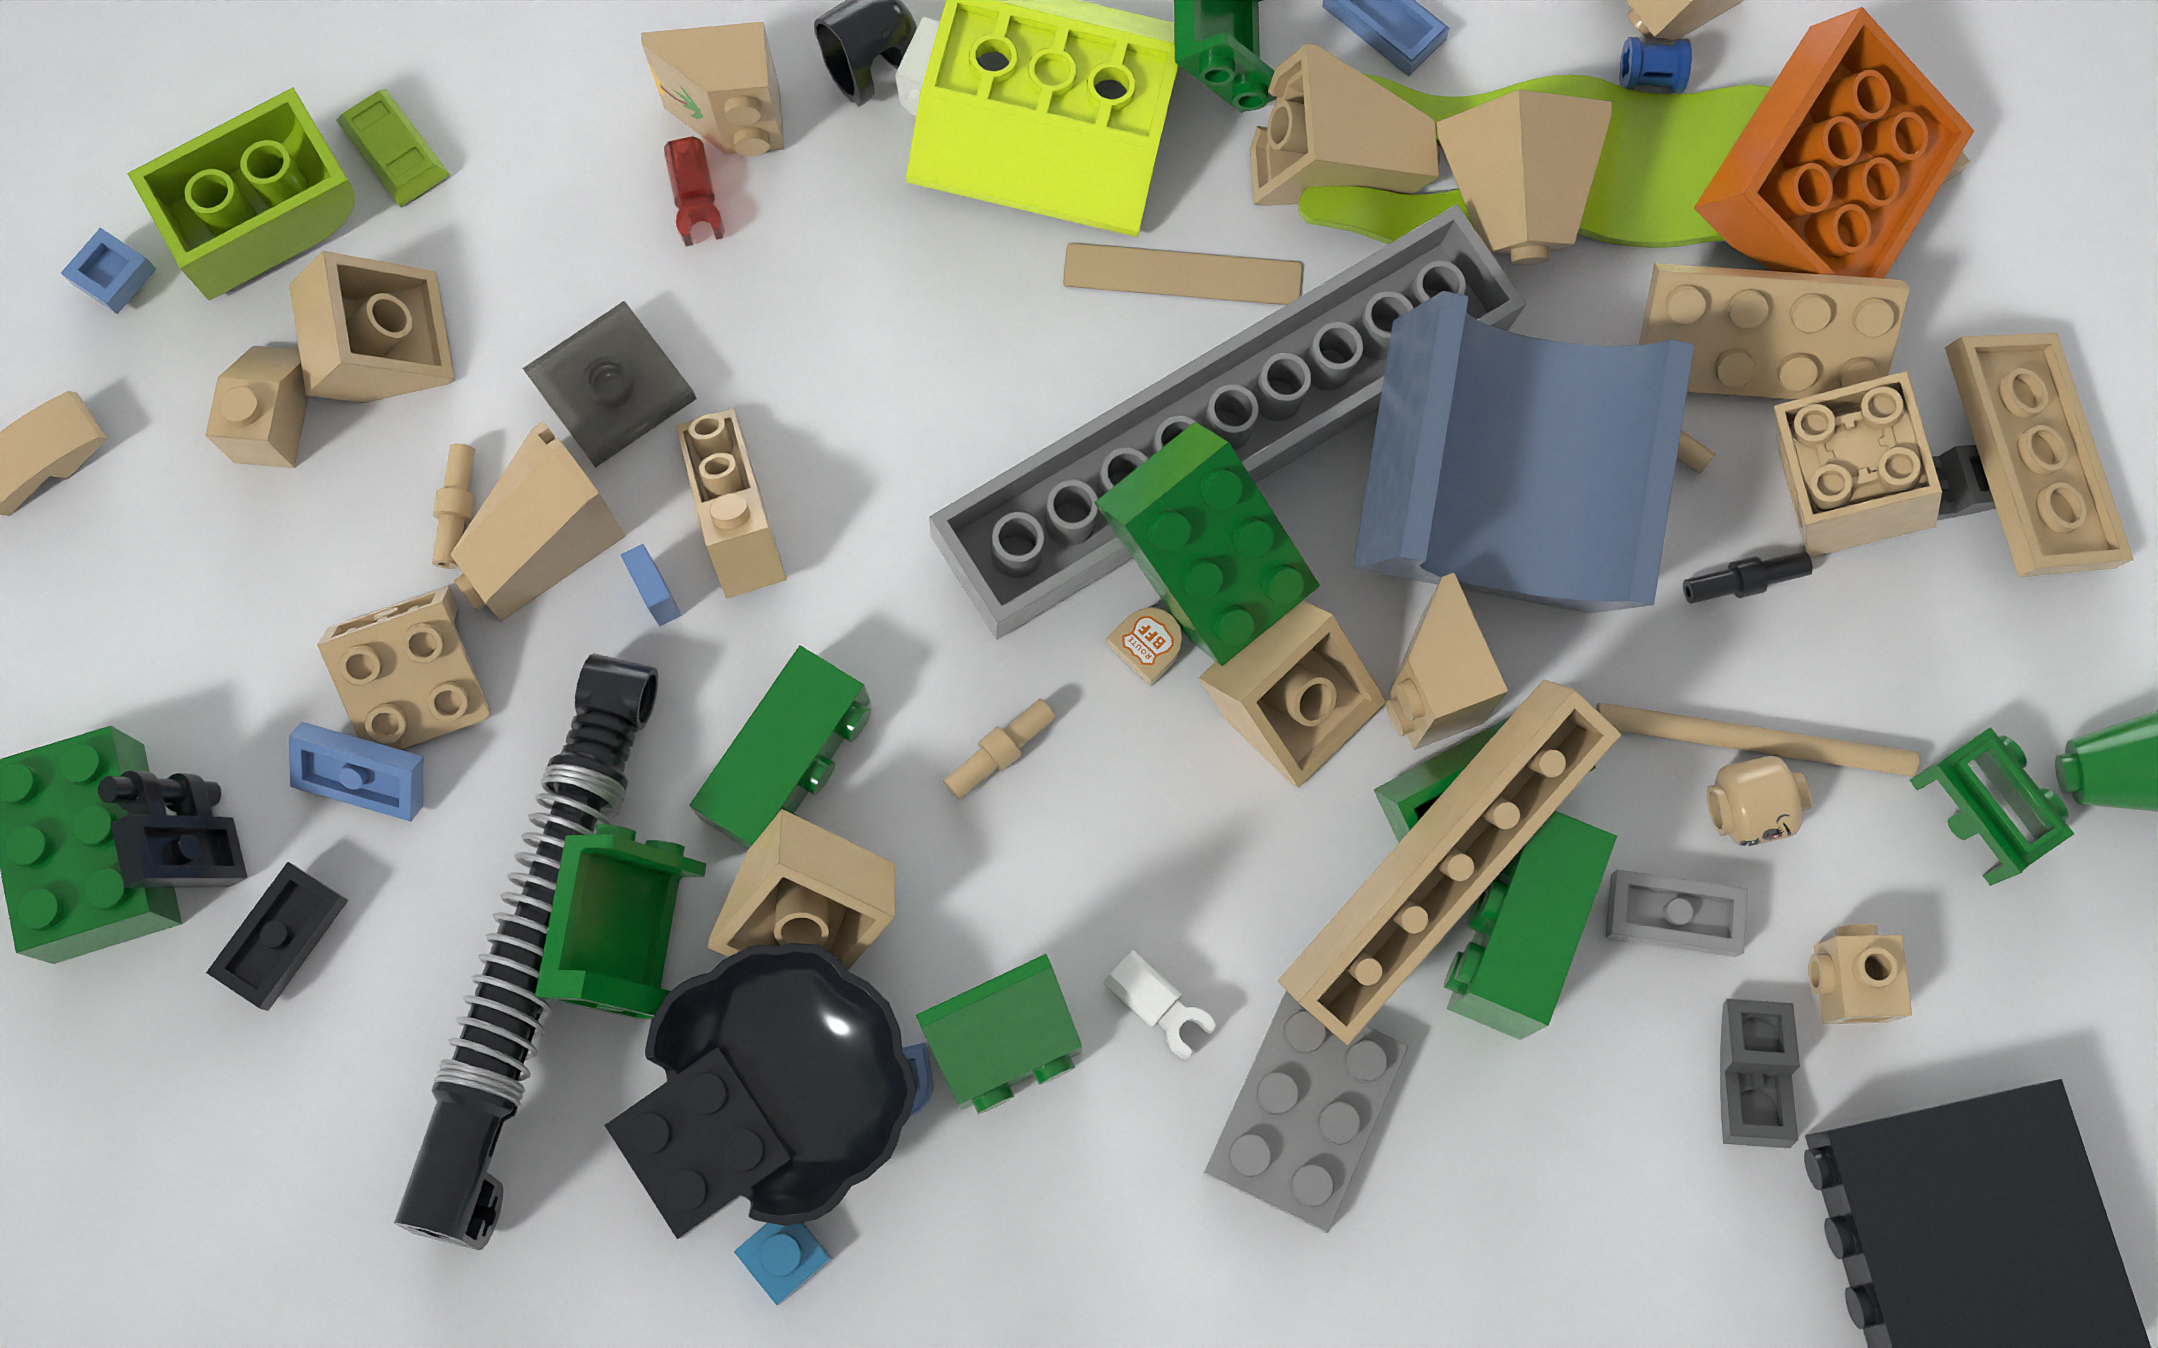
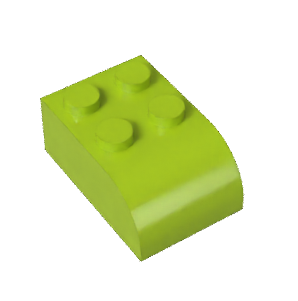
M294 87L127 173L179 268L209 301L323 241L343 225L355 204V192Z

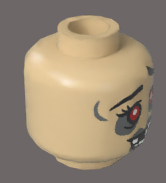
M1765 756L1726 765L1718 771L1715 785L1707 787L1708 808L1716 831L1720 836L1729 835L1740 846H1753L1796 835L1802 825L1803 811L1809 810L1812 807L1811 792L1802 772L1792 773L1788 765L1777 756Z

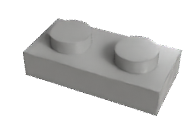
M1617 869L1610 877L1606 938L1732 957L1744 954L1748 888Z

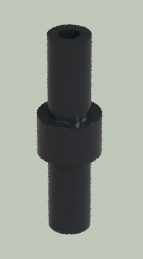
M1806 551L1764 561L1754 556L1730 562L1727 570L1685 579L1683 581V591L1686 600L1690 604L1734 594L1737 598H1744L1765 593L1768 585L1811 575L1813 570L1812 561Z

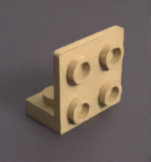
M450 585L330 626L318 642L317 647L358 738L402 750L489 718L490 707L454 624L459 607Z

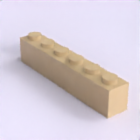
M1543 679L1278 979V982L1301 1006L1348 1046L1622 734L1575 689Z

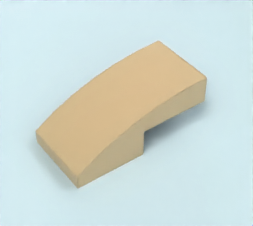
M67 391L52 398L0 431V515L10 516L49 476L68 479L108 439L78 393Z

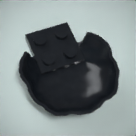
M789 943L781 946L756 945L749 946L722 960L709 973L689 978L667 994L651 1020L645 1047L646 1059L665 1070L667 1082L604 1126L675 1237L682 1239L742 1196L750 1201L749 1218L766 1223L787 1226L817 1220L831 1212L842 1201L852 1186L868 1179L891 1158L897 1146L901 1129L910 1117L917 1089L911 1065L902 1051L901 1030L890 1003L868 981L848 972L838 958L820 945Z

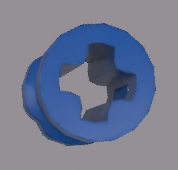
M1628 37L1624 42L1620 60V86L1629 90H1634L1636 86L1669 87L1672 93H1683L1687 87L1691 71L1692 48L1689 39H1677L1675 44L1671 45L1641 43L1638 37Z

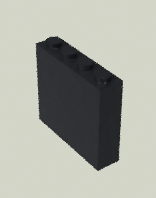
M2062 1079L2031 1084L1805 1135L1809 1148L1804 1152L1806 1172L1814 1188L1822 1192L1829 1218H1826L1824 1222L1826 1239L1834 1256L1837 1259H1842L1850 1287L1845 1289L1846 1306L1853 1323L1858 1329H1863L1868 1348H2151Z

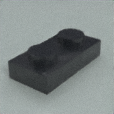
M287 862L206 973L256 1007L269 1011L349 900L296 865Z

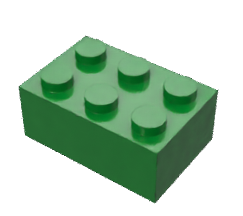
M1197 422L1191 424L1094 502L1189 640L1221 666L1320 587V584L1230 443Z
M107 726L0 759V872L17 954L56 964L182 924L174 887L125 888L110 823L130 813L128 810L122 809L118 803L103 802L98 795V786L100 781L106 776H121L124 772L130 770L150 771L144 744L113 726Z
M1554 811L1491 882L1487 891L1483 892L1474 902L1466 927L1475 930L1472 942L1468 943L1463 953L1457 951L1447 972L1443 988L1453 991L1446 1009L1519 1040L1549 1026L1617 835L1558 811Z

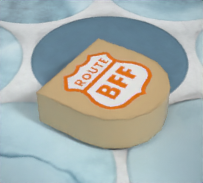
M1149 607L1139 609L1128 616L1106 638V644L1141 678L1152 686L1174 664L1180 655L1183 637L1180 625L1171 614L1163 609Z

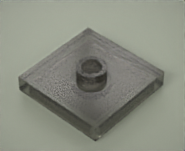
M625 301L522 368L595 468L697 399L692 388Z

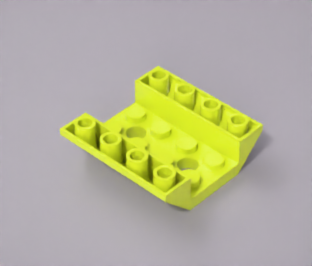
M946 0L919 95L906 183L1138 237L1169 103L1180 68L1175 63L1174 22L1081 0ZM997 52L1004 55L1010 63L1002 70L988 71L983 69L977 60L985 53ZM1103 80H1115L1125 87L1127 93L1121 98L1111 100L1101 97L1094 87Z

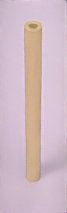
M1599 702L1595 708L1621 732L1911 777L1916 775L1919 768L1920 757L1916 751Z

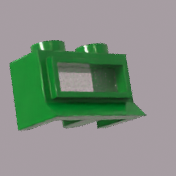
M1991 727L1969 739L1909 780L1917 791L1938 780L1960 809L1959 812L1947 821L1951 831L1962 840H1966L1979 833L2001 863L1982 875L1990 886L2021 874L2029 865L2074 835L2065 822L2068 820L2069 814L2063 801L2054 792L2037 787L2023 769L2027 765V760L2019 745L2007 736L1998 737Z

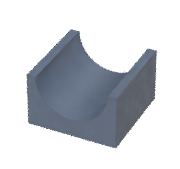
M1446 291L1440 292L1394 320L1353 569L1437 585L1443 576L1455 573L1463 590L1585 613L1654 605L1694 344L1668 339L1643 345L1602 346L1557 342L1524 336L1490 326L1473 318L1466 312L1469 296Z

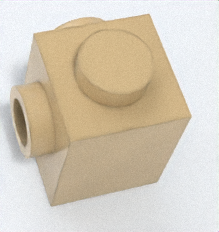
M1873 924L1845 925L1835 928V937L1814 945V954L1811 955L1808 964V977L1812 991L1815 994H1819L1822 1024L1889 1023L1912 1016L1903 935H1878L1877 925Z

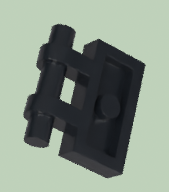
M134 770L126 771L121 776H106L100 781L98 786L99 798L105 803H118L122 809L128 810L130 813L110 823L125 888L230 887L248 878L233 817H213L211 807L219 803L222 795L221 788L217 782L204 781L199 775L176 773L167 779H159L151 772ZM165 806L170 811L176 812L177 815H167Z

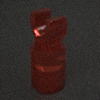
M694 136L668 141L664 146V156L674 204L680 209L677 212L675 221L682 242L685 246L693 245L691 229L693 225L701 221L711 224L716 240L723 239L725 229L720 212L713 204L715 194L703 142Z

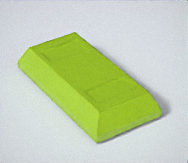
M386 89L378 90L342 113L336 120L400 207H403L451 176Z

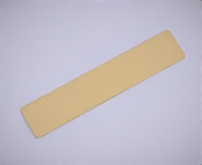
M1069 243L1066 248L1063 284L1066 287L1287 305L1300 297L1302 265L1300 262Z

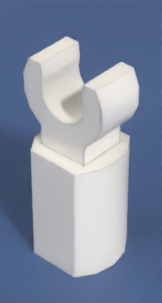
M1134 950L1125 956L1104 981V984L1151 1028L1159 1024L1166 1030V1041L1169 1048L1178 1057L1188 1060L1194 1052L1180 1038L1181 1026L1185 1023L1193 1022L1200 1025L1208 1034H1211L1217 1027L1212 1016L1205 1010L1197 1007H1185L1178 1000L1182 994Z

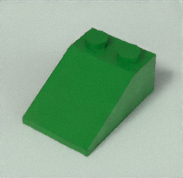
M1047 954L1039 956L915 1015L959 1107L963 1110L974 1104L978 1114L987 1112L1013 1099L1015 1096L1011 1086L1034 1075L1038 1084L1042 1085L1072 1071L1076 1067L1071 1058L1082 1053V1044Z

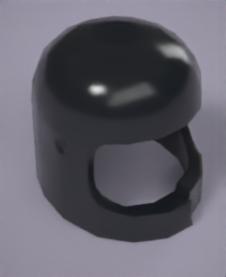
M845 0L817 18L814 22L815 35L824 63L832 79L841 92L851 102L856 103L858 107L867 103L875 94L871 76V66L874 58L881 55L890 65L898 69L917 29L912 14L902 0Z

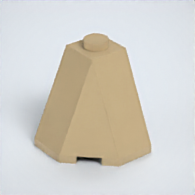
M1305 43L1275 68L1268 92L1272 96H1276L1277 99L1269 117L1268 127H1256L1250 146L1254 205L1298 204L1300 196L1306 188L1320 186H1360L1399 194H1414L1439 178L1440 150L1436 142L1434 119L1317 44Z
M1516 90L1436 122L1438 138L1475 230L1492 254L1510 255L1511 264L1533 265L1549 261L1550 251L1575 244L1612 116L1611 101Z
M544 421L531 429L450 554L464 573L454 580L460 591L476 611L487 605L501 622L626 536L599 491L564 444L558 438L555 439L554 434Z

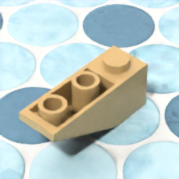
M731 408L715 414L702 415L695 420L675 425L705 545L726 599L786 581L776 540L735 409Z

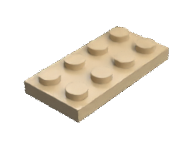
M1654 263L1639 345L1661 342L1668 339L1694 344L1687 392L1797 400L1888 376L1910 287L1904 280Z
M2058 334L1961 336L1946 346V354L2018 577L2115 569L2134 560Z

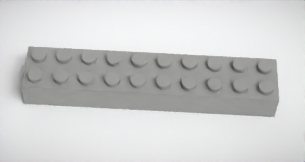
M1456 204L929 516L930 536L995 639L998 640L1132 559V556L1094 502L1194 422L1228 441L1253 481L1257 483L1379 409L1394 320L1440 292L1446 291L1469 296L1466 312L1470 316L1490 326L1508 331L1527 303L1461 208Z

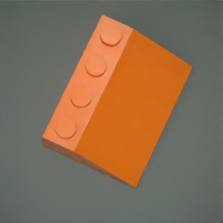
M1860 7L1809 27L1694 209L1734 249L1772 271L1884 279L1975 130L1867 11Z

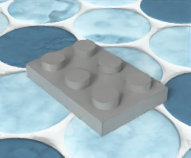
M1285 991L1203 1174L1328 1233L1409 1046L1366 1025L1347 1046Z

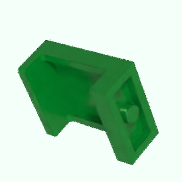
M1174 0L1176 64L1241 113L1261 109L1268 102L1277 99L1276 96H1272L1268 92L1274 70L1260 59L1258 2L1263 0Z
M596 825L594 835H566L535 997L634 1019L652 1020L667 994L671 992L660 988L679 881L683 877H705L707 864L684 857L685 847L680 844L660 840H647L645 844L635 842L637 832L625 827Z

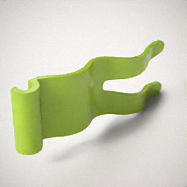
M1364 74L1434 119L1438 146L1442 145L1437 135L1436 122L1516 90L1611 101L1612 116L1577 234L1610 244L1647 248L1681 247L1713 241H1726L1694 207L1771 88L1770 86L1748 84L1697 93L1657 94L1629 90L1604 79L1586 75H1553L1527 80L1483 94L1447 97L1419 92L1386 78ZM1360 186L1308 187L1302 192L1298 203L1299 215L1309 224L1351 231L1386 244L1394 242L1458 204L1474 227L1459 189L1434 194L1413 195Z

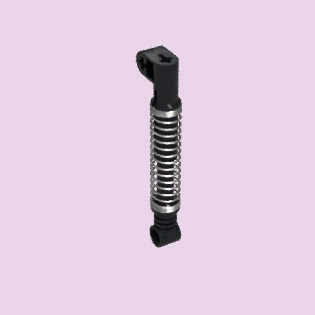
M595 653L589 655L582 667L575 693V710L577 715L573 717L571 722L572 730L568 731L566 736L567 744L563 746L560 754L549 759L548 765L545 767L541 786L547 793L535 795L537 803L550 809V814L535 812L528 815L531 823L544 829L543 834L535 832L521 834L525 843L537 848L536 854L528 852L514 854L517 862L530 868L529 874L521 872L507 874L509 881L523 887V891L521 894L512 892L500 894L503 902L516 907L514 915L503 912L493 914L494 920L500 923L497 933L485 935L488 942L493 945L489 954L478 955L480 961L486 964L482 975L474 974L470 976L473 983L478 984L475 996L466 995L463 997L464 1001L471 1005L467 1017L459 1016L455 1018L457 1023L464 1027L460 1038L452 1037L448 1039L450 1045L456 1047L452 1060L443 1059L440 1061V1070L437 1071L438 1077L434 1078L435 1082L431 1091L437 1103L394 1221L396 1225L412 1234L475 1250H482L494 1232L502 1207L503 1185L487 1171L504 1122L515 1117L518 1106L521 1105L520 1100L523 1099L522 1093L525 1092V1088L518 1081L525 1080L531 1075L524 1062L538 1056L536 1047L531 1044L532 1039L545 1035V1030L538 1021L552 1014V1008L546 1002V999L535 997L565 837L566 835H594L593 830L596 821L600 820L605 825H612L609 819L620 814L628 786V780L623 773L625 769L624 762L628 761L630 755L629 747L633 746L635 740L634 733L638 729L641 730L645 727L656 700L659 676L658 670L655 667ZM544 799L554 800V803H549ZM600 812H613V813H611V814H601ZM538 819L547 820V823H544Z

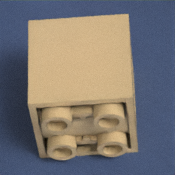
M1907 371L1774 406L1777 447L1804 549L1810 558L1936 527L1942 490Z

